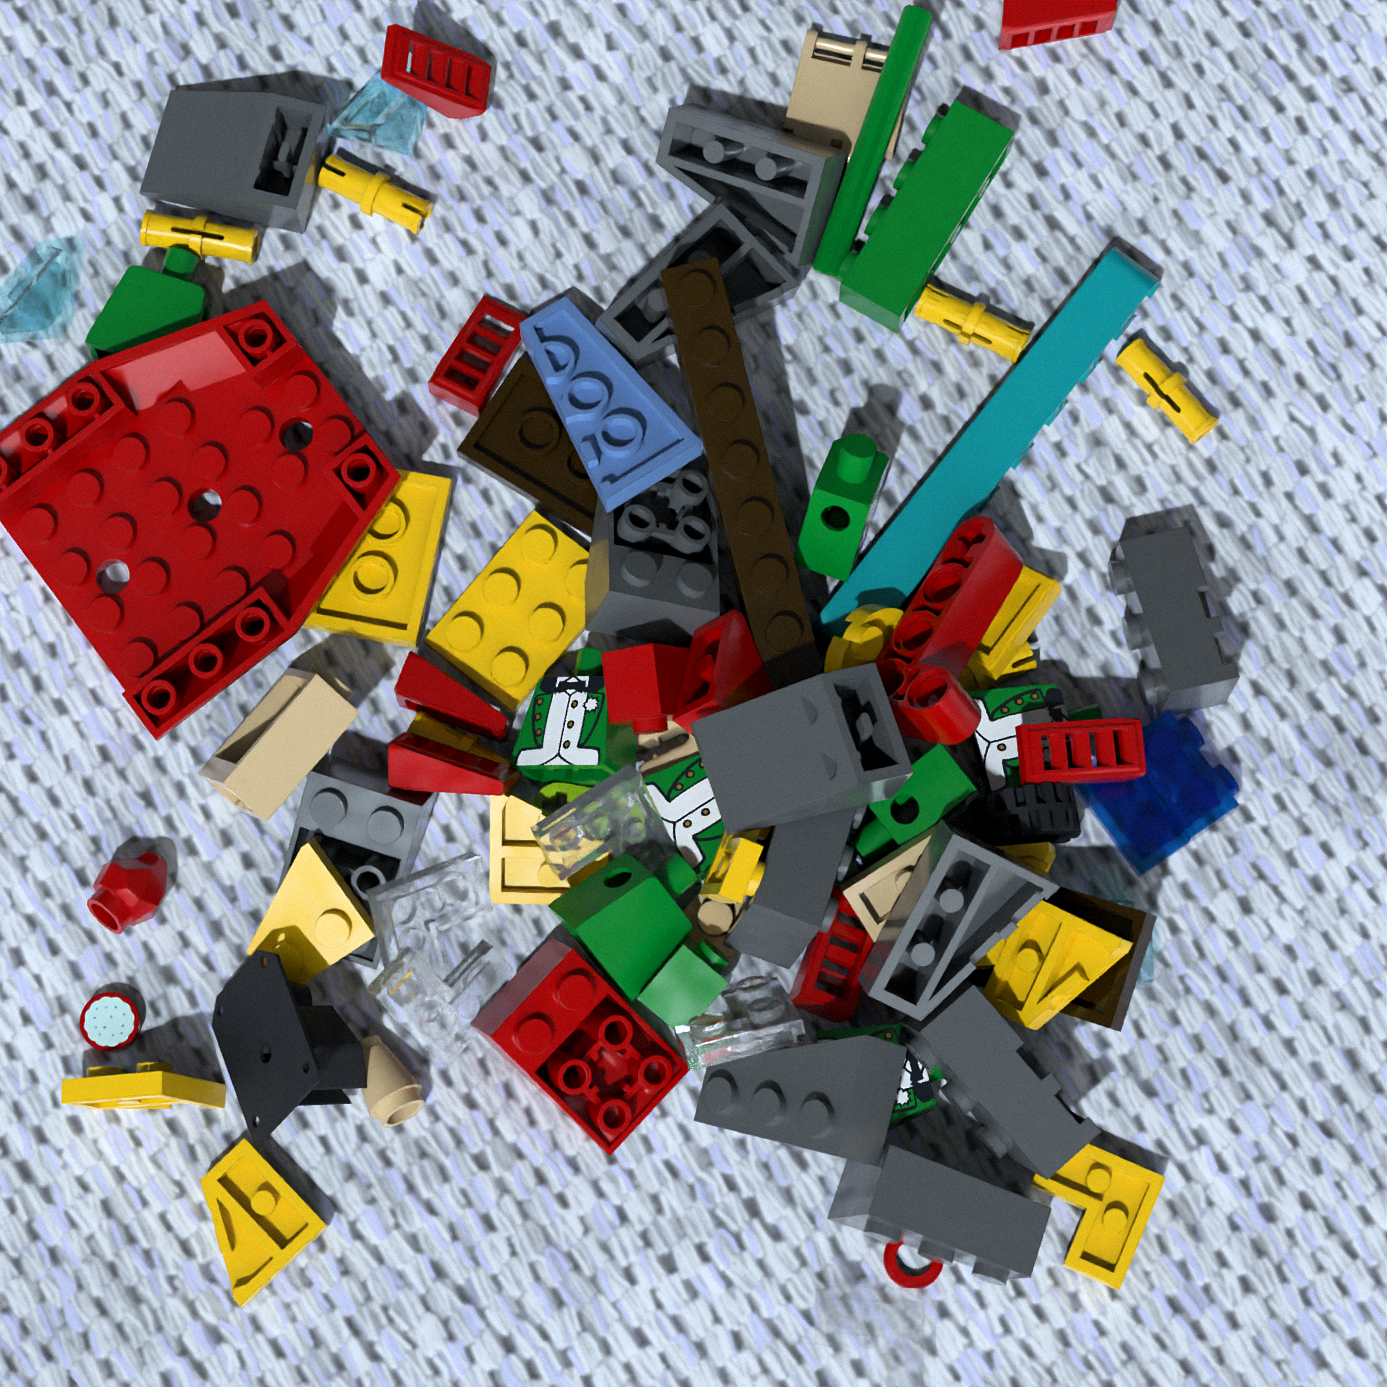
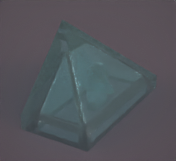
M381 66L326 125L328 136L413 158L421 137L427 105L380 79Z
M38 242L0 287V344L62 338L71 327V257L64 250Z

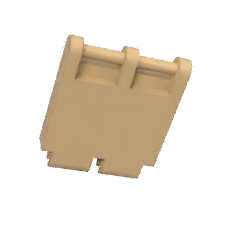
M807 29L783 131L846 151L847 155L843 167H847L883 68L865 64L864 59L884 63L888 52L867 48L868 42L856 40V44L853 45L818 37L819 31ZM819 48L850 55L852 60L815 53V49ZM908 91L886 149L885 159L892 160Z

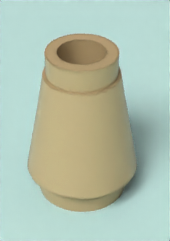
M371 1035L361 1039L360 1043L364 1053L367 1088H361L370 1117L379 1119L381 1125L385 1128L393 1127L409 1120L424 1106V1101L420 1095L423 1087L389 1047L383 1043L379 1035Z

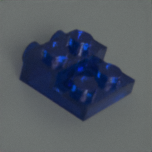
M1170 710L1142 728L1146 761V774L1144 776L1126 782L1071 784L1139 878L1232 815L1239 806L1234 796L1240 792V789L1232 774L1221 763L1213 768L1199 751V748L1204 746L1205 742L1197 727L1186 716L1177 721Z

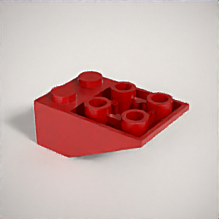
M550 938L470 1023L506 1061L609 1156L613 1154L691 1069L573 948L553 938Z

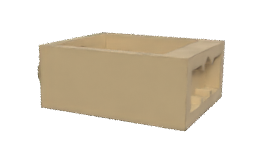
M289 667L197 774L241 812L267 822L360 714L347 701L351 697L352 692L339 679L327 671L321 674L314 668L307 672Z

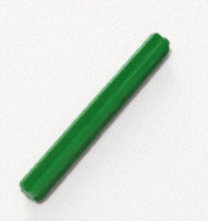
M906 5L901 14L813 261V269L822 275L836 278L842 262L853 245L933 21L932 13L924 8Z

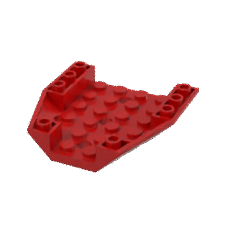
M265 299L91 362L0 433L1 524L125 690L122 696L156 741L163 738L298 633L403 479L377 442ZM298 422L310 424L313 428V438L310 444L299 451L287 449L284 443L287 429ZM205 493L218 494L221 499L219 514L207 522L197 521L193 515L195 501ZM116 563L126 564L130 574L127 585L116 593L105 592L102 587L104 571Z

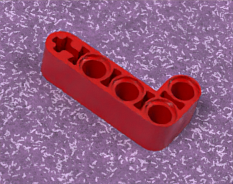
M976 516L968 519L955 530L875 661L902 736L944 745H954L970 737L981 721L982 714L979 705L957 680L1023 569V558L992 519L986 516Z

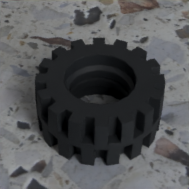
M1047 782L1040 785H1023L1020 788L1011 787L1003 789L1002 792L986 794V797H979L969 804L974 836L994 846L1049 842L1056 846L1057 843L1069 842L1081 834L1078 809L1071 784L1066 785V783L1059 782L1052 785V782Z

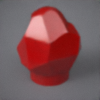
M146 852L137 858H123L104 864L93 884L96 892L87 900V906L92 915L105 928L115 934H122L129 925L135 926L152 919L166 894V860L156 853Z

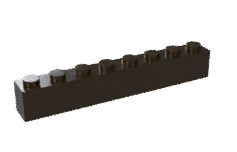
M716 256L660 270L657 282L696 435L701 440L702 459L741 612L773 691L823 674Z

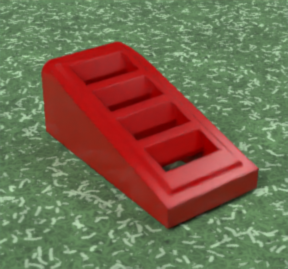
M1003 0L998 50H1011L1105 33L1112 30L1117 0Z
M398 24L387 26L380 79L447 118L465 119L484 114L487 107L492 69L489 63L475 55ZM409 52L412 53L410 73L407 72Z
M483 296L427 383L429 393L479 418L523 343L520 336L519 323L528 317ZM489 315L514 328V330L508 337L482 324L486 316ZM476 334L501 346L502 348L499 353L496 354L472 342ZM467 352L491 365L487 371H484L463 360L465 353ZM458 370L479 381L476 388L453 378L452 376L455 371Z
M412 651L408 653L394 688L400 707L416 713L422 710L438 721L499 743L507 741L510 733L508 718L421 655Z
M1110 718L1015 726L1021 785H1040L1047 782H1052V784L1059 782L1066 784L1126 782L1146 774L1142 724L1139 718ZM1065 737H1070L1073 768L1068 767ZM1090 737H1094L1097 767L1092 765ZM1041 738H1048L1052 770L1044 769Z
M403 732L389 742L388 787H392V789L502 796L519 781V769L414 733Z
M833 885L830 897L838 899L835 917L828 932L825 934L818 931L808 944L787 1003L829 1021L843 1023L854 1017L863 988L857 980V976L875 943L865 927L861 931L836 921L838 911L854 918H859L840 888ZM833 935L857 945L855 952L853 953L829 943L830 936ZM823 959L848 968L846 975L844 976L821 967ZM816 982L839 991L838 996L836 997L814 988Z

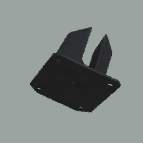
M257 950L217 995L212 1028L252 1140L259 1143L264 1142L297 1106L352 1104L342 1089L367 1088L364 1053L360 1041L332 1005L313 1006L310 988L307 985L288 980L279 954ZM265 957H266V960H267L266 966H264V958H265ZM221 1006H223V1014H222V1015H221V1012H220ZM268 1043L272 1052L263 1054L264 1046ZM257 1116H258V1118H259V1124H258V1126H257V1124H256V1117H257Z

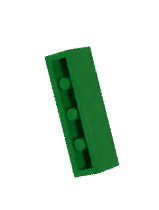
M956 99L945 116L936 113L927 126L921 143L927 146L917 162L911 158L906 160L894 181L893 188L898 190L892 202L888 207L879 204L869 219L864 234L870 237L860 253L851 250L842 262L835 278L841 282L839 301L898 334L921 297L925 287H927L1010 153L1014 132Z

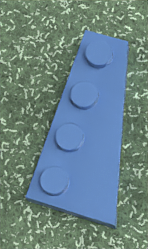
M567 296L562 297L519 323L521 339L607 513L702 455L701 440Z

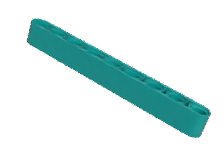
M1113 247L1105 255L852 572L848 582L841 586L811 626L816 642L828 650L833 636L842 638L846 629L852 623L845 621L846 617L863 605L880 604L899 609L906 598L910 601L914 598L955 530L966 520L970 519L975 511L979 513L983 511L1001 488L998 484L1011 467L1014 470L1035 445L1033 440L1044 424L1048 427L1069 402L1067 397L1078 381L1082 384L1103 359L1101 354L1112 338L1116 341L1120 338L1137 316L1134 313L1146 296L1151 298L1161 283V279L1116 247Z

